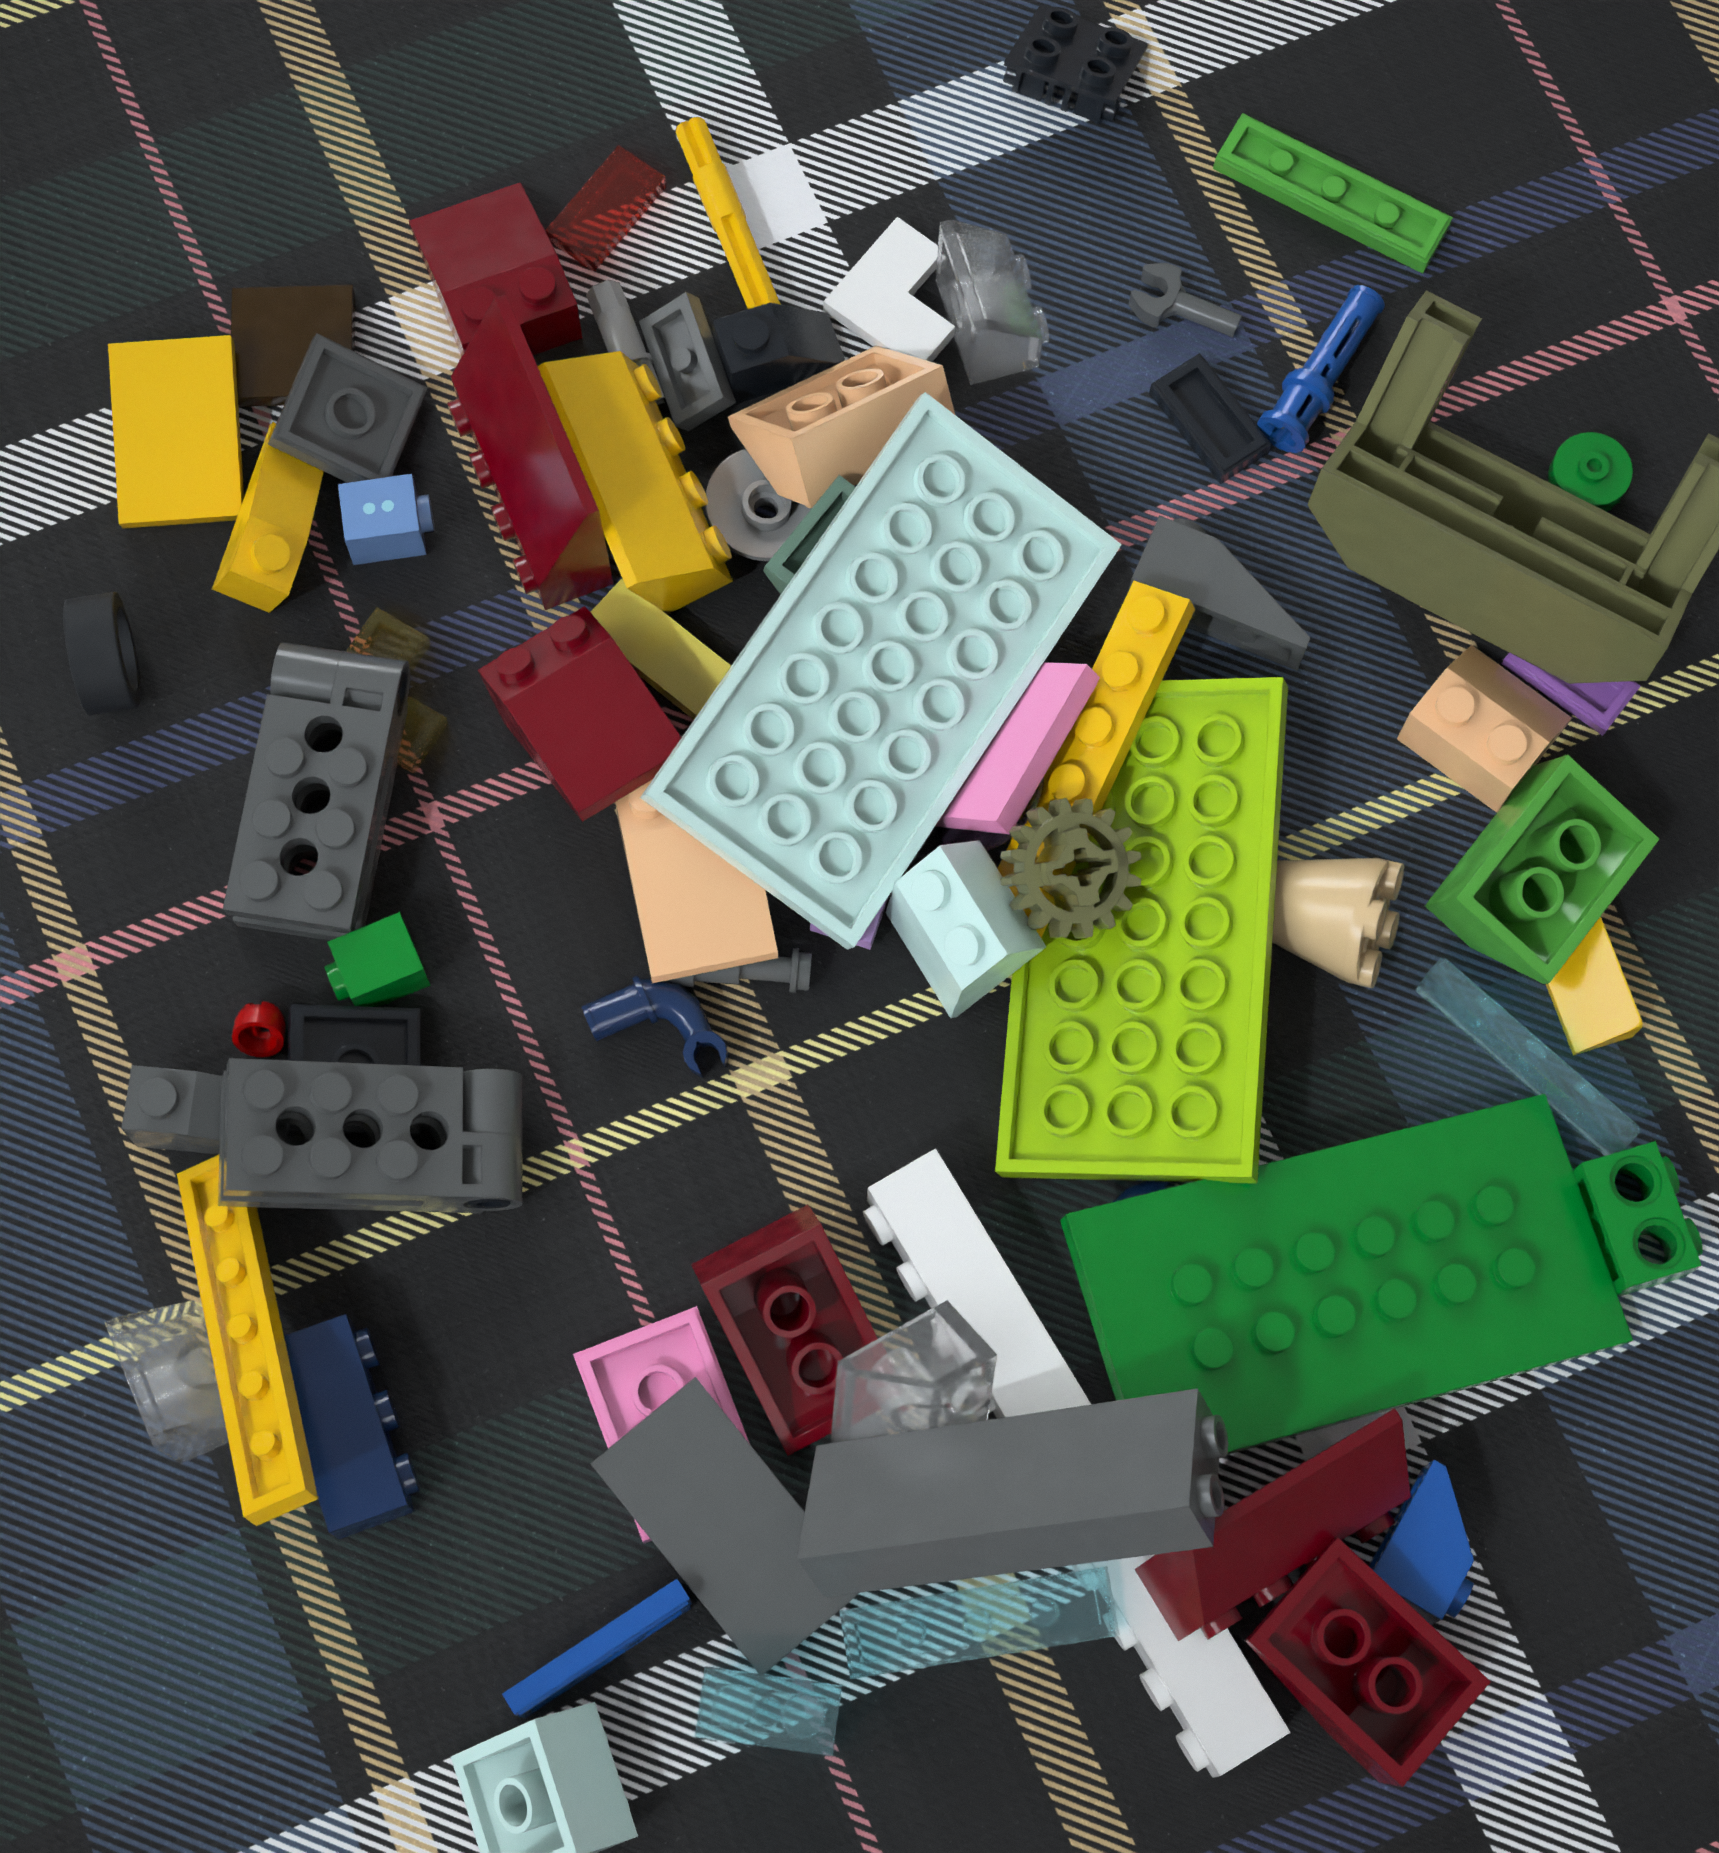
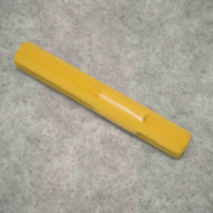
M693 117L689 121L681 122L676 127L675 133L693 174L694 184L713 230L718 235L747 309L767 303L780 304L747 224L742 204L728 170L721 161L705 120L701 117Z

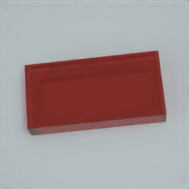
M618 145L545 230L550 242L595 272L666 188V177Z

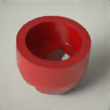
M263 1001L261 1005L254 1003L246 1004L235 1018L232 1033L233 1044L241 1052L254 1057H268L278 1053L282 1049L285 1040V1016L271 1002ZM261 1027L266 1028L269 1031L261 1032Z

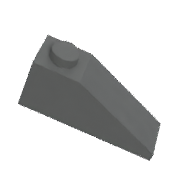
M1159 515L1132 576L1130 587L1133 581H1137L1190 599L1195 611L1187 627L1297 671L1310 641L1307 633L1217 538L1208 535L1200 525L1190 520L1181 518L1170 520Z
M132 1065L121 1129L137 1147L219 1154L222 1076L191 1070ZM287 1124L276 1127V1132L283 1142L293 1146L306 1144L305 1136H287Z

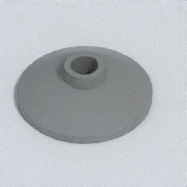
M746 449L732 454L716 468L706 490L708 504L705 506L710 527L713 525L718 527L730 550L753 560L769 561L812 509L779 496ZM760 506H770L777 514L773 518H761L754 511Z

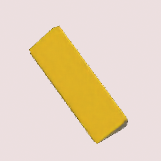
M1600 917L1552 981L1546 984L1573 1056L1632 1038L1643 1027L1637 1006L1603 920Z

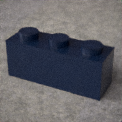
M344 1314L285 1335L284 1339L318 1500L328 1532L337 1539H341L415 1512L410 1494L420 1491L418 1478L409 1454L405 1453L397 1456L389 1432L400 1428V1424L388 1390L377 1393L369 1368L380 1365L369 1329L366 1327L357 1330L352 1320Z

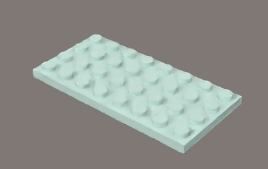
M924 392L916 399L640 798L847 950L854 948L892 892L895 882L901 878L1122 544Z

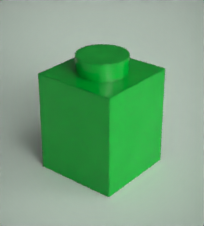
M400 912L327 942L335 962L325 965L324 968L338 1001L350 997L354 1006L381 1007L431 986Z

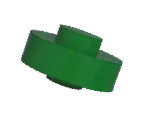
M1595 432L1580 433L1567 439L1557 450L1548 470V482L1607 512L1621 501L1632 480V462L1624 447L1613 438Z

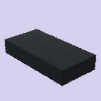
M1200 353L1151 384L1149 394L1220 484L1269 453L1272 445L1271 442Z

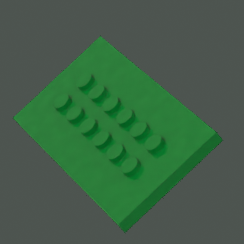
M1546 1094L1259 1165L1257 1183H1230L1203 1179L1068 1213L1060 1220L1115 1400L1198 1389L1212 1414L1220 1415L1224 1421L1228 1436L1227 1455L1621 1347L1633 1341Z

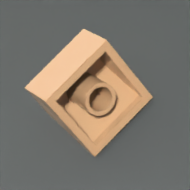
M1471 645L1444 670L1410 712L1397 740L1497 813L1533 766L1538 763L1561 734L1572 717Z

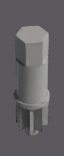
M607 280L593 285L586 294L608 353L621 351L638 366L646 364L660 386L652 365L651 355L645 350L620 282ZM661 386L662 397L655 400L657 405L665 403L663 400L665 396Z

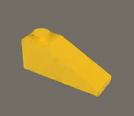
M274 422L270 424L212 587L214 591L268 613L276 608L290 593L308 541L324 472L268 445L276 425Z

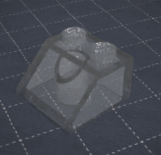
M952 219L940 222L936 284L948 320L955 326L954 338L970 385L1039 367L1042 343L1049 341V332L1042 308L1040 306L1032 308L1026 291L1031 289V279L1023 254L1014 256L1009 238L1005 233Z
M192 1300L118 1316L104 1322L155 1449L182 1464L229 1443L203 1308L196 1301Z
M948 1300L944 1301L838 1361L831 1442L837 1443L988 1420L997 1354Z

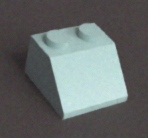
M980 840L938 846L895 882L886 909L887 916L950 1018L958 1017L1046 948L1036 929H1031L1027 926L1028 917L1024 910H1012L1009 906L1015 896L1009 886L1001 885L1000 879L1003 877Z
M595 1702L533 1719L451 1756L480 1853H598L638 1837L630 1813L629 1803L625 1797L609 1748L607 1735L603 1729Z

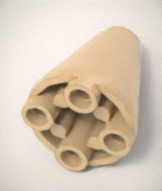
M1381 858L1277 860L1272 943L1345 982L1374 988L1382 961V952L1378 951L1379 947L1391 949L1398 929L1399 912L1389 910L1390 900L1395 901L1398 897L1404 875V864Z

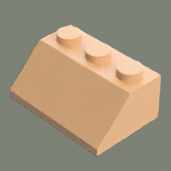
M874 346L728 416L732 430L779 496L812 508L838 475L842 476L852 485L860 482L916 399L924 392L954 415L955 412L943 365L880 346Z

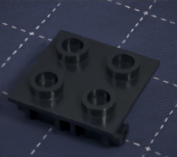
M1040 4L1004 61V66L1007 69L1003 82L1013 85L1012 92L1020 93L1038 101H1041L1047 82H1049L1045 97L1046 105L1051 106L1059 88L1062 87L1066 89L1061 105L1062 111L1068 112L1076 93H1078L1073 114L1092 120L1097 124H1101L1102 120L1113 123L1121 104V100L1118 98L1146 52L1149 43L1133 38L1122 29L1115 27L1106 28L1079 18L1068 9Z

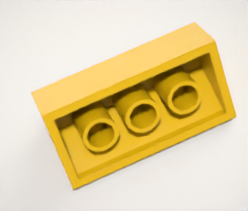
M621 351L549 361L538 365L540 374L599 509L604 536L626 588L665 613L670 614L733 582L725 564L727 560L732 558L729 546L716 525L709 527L702 511V507L708 504L706 493L697 476L692 471L686 473L678 455L685 451L684 442L673 421L669 417L663 419L655 400L662 397V392L650 368L646 364L638 366Z

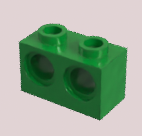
M1656 1141L1582 1162L1573 1170L1618 1297L1684 1278L1702 1266L1698 1257L1702 1255L1703 1251L1699 1231L1690 1218L1684 1219L1675 1195L1679 1193L1680 1188L1677 1172L1667 1156L1661 1157ZM1616 1174L1629 1175L1638 1182L1641 1188V1200L1639 1202L1629 1201L1619 1194L1615 1186ZM1639 1235L1651 1236L1661 1244L1664 1251L1662 1264L1651 1263L1641 1255L1638 1248Z

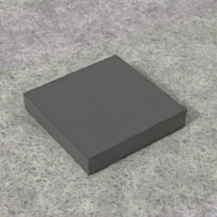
M316 333L311 340L268 445L347 483L392 477L428 387Z

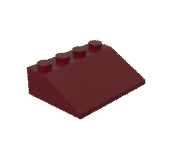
M503 294L495 297L451 375L457 399L447 402L460 437L471 433L478 451L469 454V458L481 488L484 489L493 485L500 503L490 508L503 541L515 538L522 556L512 559L521 585L526 594L537 590L544 609L548 610L613 584V578L599 509L508 296Z

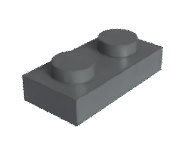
M685 292L639 321L676 427L690 431L736 403L698 297Z

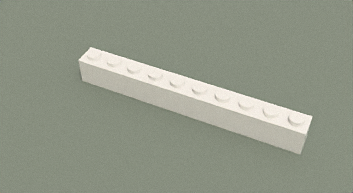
M936 1148L868 1187L867 1202L870 1208L863 1211L867 1224L882 1246L890 1241L893 1243L904 1262L896 1267L901 1281L915 1302L924 1297L937 1317V1320L930 1324L932 1332L949 1358L957 1354L960 1355L972 1377L964 1381V1384L975 1405L984 1416L992 1411L997 1418L1091 1405ZM1154 1555L1072 1565L1077 1576L1088 1591L1097 1586L1112 1609L1104 1614V1619L1110 1631L1124 1651L1132 1646L1136 1649L1148 1669L1139 1675L1150 1698L1160 1711L1169 1706L1183 1728V1731L1176 1735L1177 1742L1197 1772L1206 1767L1212 1778L1219 1777L1291 1733L1228 1629L1223 1630L1209 1640L1206 1639L1200 1628L1180 1641L1176 1639L1134 1570Z

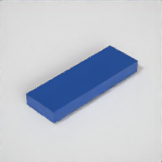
M675 1579L502 1693L514 1715L520 1718H527L690 1610V1605H692L690 1598L678 1579Z

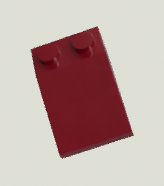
M520 182L409 220L411 231L461 357L495 297L503 294L508 296L532 355L583 338L578 305L557 253Z
M585 606L568 616L558 619L549 628L517 647L503 652L497 659L478 669L505 725L582 822L652 780L681 739L675 727L614 639Z
M809 1205L691 1264L787 1456L905 1395L821 1223Z
M1338 1537L1333 1538L1245 1640L1340 1746L1379 1783L1403 1787L1491 1682Z

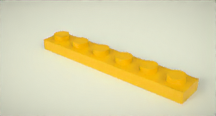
M1133 581L1092 668L1100 679L1029 801L1018 826L1032 827L1026 812L1038 807H1043L1049 812V801L1067 798L1072 807L1075 800L1087 798L1093 802V815L1102 809L1195 611L1190 599ZM1013 837L1006 851L1018 848L1019 843ZM1044 842L1041 843L1037 851L1035 862L1044 849ZM1003 859L998 867L1002 877L1014 873V864L1008 863ZM1072 861L1065 864L1064 868L1054 869L1053 875L1066 874V876H1070L1076 862ZM1009 887L1016 897L1019 894L1017 887ZM1039 887L1043 895L1055 905L1054 897ZM1023 909L1027 917H1029L1032 912L1031 909ZM1047 925L1036 929L1041 938Z
M219 1155L177 1173V1179L244 1518L258 1526L317 1500L318 1495L257 1207L218 1206Z

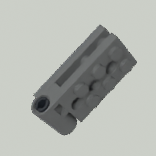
M282 642L279 645L271 674V695L267 694L223 905L224 912L227 915L233 916L232 921L237 926L329 941L366 926L409 707L407 700L410 686V665L408 661ZM342 737L340 744L334 750L325 753L317 752L319 746L326 739ZM324 796L330 797L328 805L322 811L315 814L305 813L307 806L314 799ZM307 857H318L317 864L312 871L301 876L293 875L294 868L299 861Z
M229 1058L227 1071H224L221 1077L218 1206L482 1213L483 1211L518 1208L522 1206V1074L505 1069H475L463 1072V1067ZM283 1124L298 1126L305 1136L306 1144L293 1146L283 1142L276 1132V1127ZM356 1125L364 1128L371 1139L372 1146L359 1148L352 1145L346 1139L343 1127ZM418 1127L430 1133L436 1142L437 1149L425 1150L417 1146L411 1138L410 1129Z

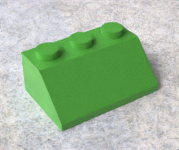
M1565 755L1533 766L1429 899L1425 907L1470 948L1542 984H1548L1653 849L1659 838L1569 755Z

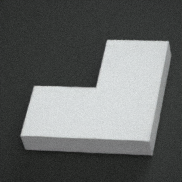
M897 217L823 301V311L873 347L880 346L932 362L954 337L955 326L913 295L944 260V249Z

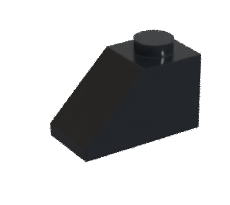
M767 303L712 320L713 339L736 401L735 404L784 390L845 361L829 315L826 312Z

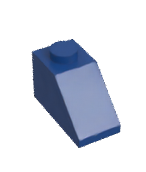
M1436 1460L1422 1467L1410 1489L1411 1498L1401 1505L1394 1518L1396 1523L1389 1527L1368 1565L1430 1625L1441 1621L1445 1614L1455 1618L1467 1601L1474 1585L1472 1581L1465 1578L1474 1559L1446 1466Z

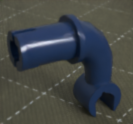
M637 975L632 978L634 984L581 1006L596 1041L647 1019H650L652 1024L658 1022L657 1019H666L677 1027L686 1042L683 1049L684 1060L694 1074L703 1078L696 1063L699 1046L703 1048L713 1047L718 1050L724 1067H727L729 1054L725 1042L719 1035L712 1032L705 1011L698 999L681 984L669 982L668 980L652 983L651 978L640 979Z

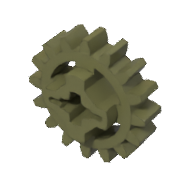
M1067 798L1049 801V812L1043 807L1032 808L1027 811L1028 821L1032 827L1025 825L1012 827L1009 833L1019 843L1018 848L1001 851L1000 856L1004 861L1014 864V873L1000 879L1001 885L1016 886L1019 894L1009 904L1011 909L1021 910L1030 908L1032 912L1028 917L1027 926L1031 929L1043 928L1049 923V935L1055 939L1067 938L1070 931H1072L1075 939L1093 937V925L1099 930L1113 928L1116 924L1110 910L1129 911L1133 904L1123 894L1126 887L1140 886L1142 880L1128 873V864L1135 863L1141 859L1140 852L1125 851L1123 843L1133 833L1130 827L1113 830L1110 826L1114 820L1115 811L1108 808L1099 810L1093 815V802L1087 798L1075 800L1072 807ZM1087 833L1098 842L1101 849L1088 840ZM1044 842V849L1035 862L1037 851L1041 843ZM1075 861L1076 864L1089 863L1088 868L1079 869L1076 874L1066 876V874L1053 875L1054 869L1064 868L1065 864ZM1105 880L1104 887H1103V889H1102V891H1101V893H1100V895H1099L1098 889L1100 888V886L1102 885L1103 881ZM1039 887L1054 897L1055 905L1043 895Z

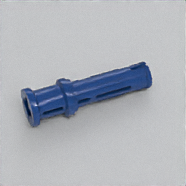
M1355 285L1351 288L1348 297L1321 336L1320 341L1303 368L1289 372L1282 382V390L1284 392L1272 410L1263 412L1257 422V426L1275 447L1291 453L1302 452L1309 442L1308 431L1317 416L1326 413L1334 402L1333 385L1356 352L1374 320L1385 307L1382 297L1376 291L1363 285Z

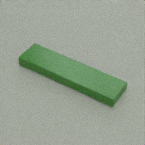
M1244 113L1241 114L1216 156L1213 166L1214 170L1422 274L1439 247L1453 217Z

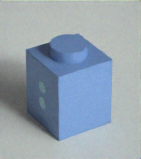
M412 474L338 484L344 538L353 565L427 555L424 533L435 531L429 494L418 496Z

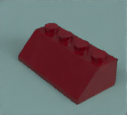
M1395 1408L1224 1510L1222 1516L1215 1517L1213 1547L1155 1554L1134 1570L1176 1639L1180 1641L1200 1628L1206 1639L1209 1640L1243 1619L1235 1607L1241 1602L1253 1596L1259 1607H1262L1285 1593L1294 1585L1288 1573L1303 1564L1308 1568L1334 1537H1338L1342 1541L1355 1533L1361 1544L1394 1525L1396 1522L1389 1511L1411 1498L1402 1418Z

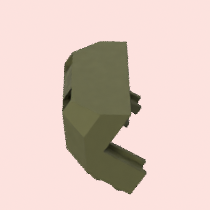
M1426 290L1406 317L1356 422L1322 467L1308 502L1309 509L1348 569L1569 684L1646 681L1667 650L1692 593L1719 549V438L1708 433L1651 534L1613 516L1430 422L1482 318Z

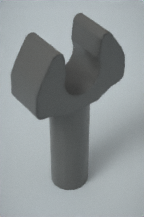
M1154 263L1143 266L1141 281L1151 287L1159 288L1165 294L1162 297L1155 298L1144 292L1131 291L1129 307L1143 323L1156 328L1166 318L1178 315L1233 338L1235 336L1242 315L1187 293L1181 284L1180 276L1182 270L1180 267L1169 263Z

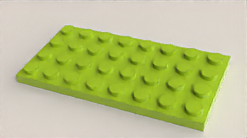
M1283 677L1161 681L1101 809L1111 808L1115 811L1114 820L1110 826L1113 830L1130 827L1132 830L1131 836L1123 843L1125 851L1141 853L1140 860L1128 864V873L1142 879L1141 885L1126 887L1123 892L1133 904L1132 908L1129 911H1115L1111 909L1110 911L1114 916L1116 925L1111 929L1102 930L1093 925V937L1075 939L1072 931H1070L1067 938H1051L1048 923L1041 938L1046 948L1012 974L995 1172L1001 1177L1195 1182L1207 1179L1230 1183L1258 1182L1288 685ZM1089 835L1088 840L1101 849L1098 842ZM1077 863L1072 874H1076L1079 869L1088 868L1089 863ZM1105 880L1103 881L1102 885H1101L1100 888L1098 889L1099 895H1100V893H1101V891H1102V889H1103V887H1104Z

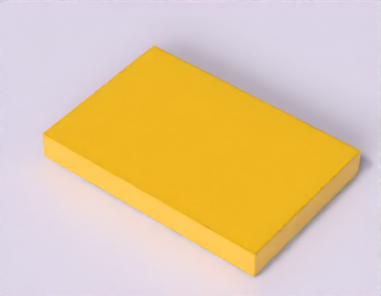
M224 335L108 344L119 525L122 528L236 520L244 499L235 344L232 336Z

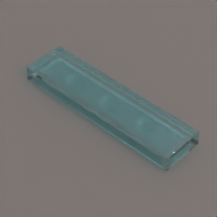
M1441 957L1425 975L1415 991L1534 1095L1546 1094L1550 1108L1604 1156L1623 1151L1641 1132L1640 1126L1446 958L1443 959Z
M1108 1566L839 1611L850 1679L1120 1635Z

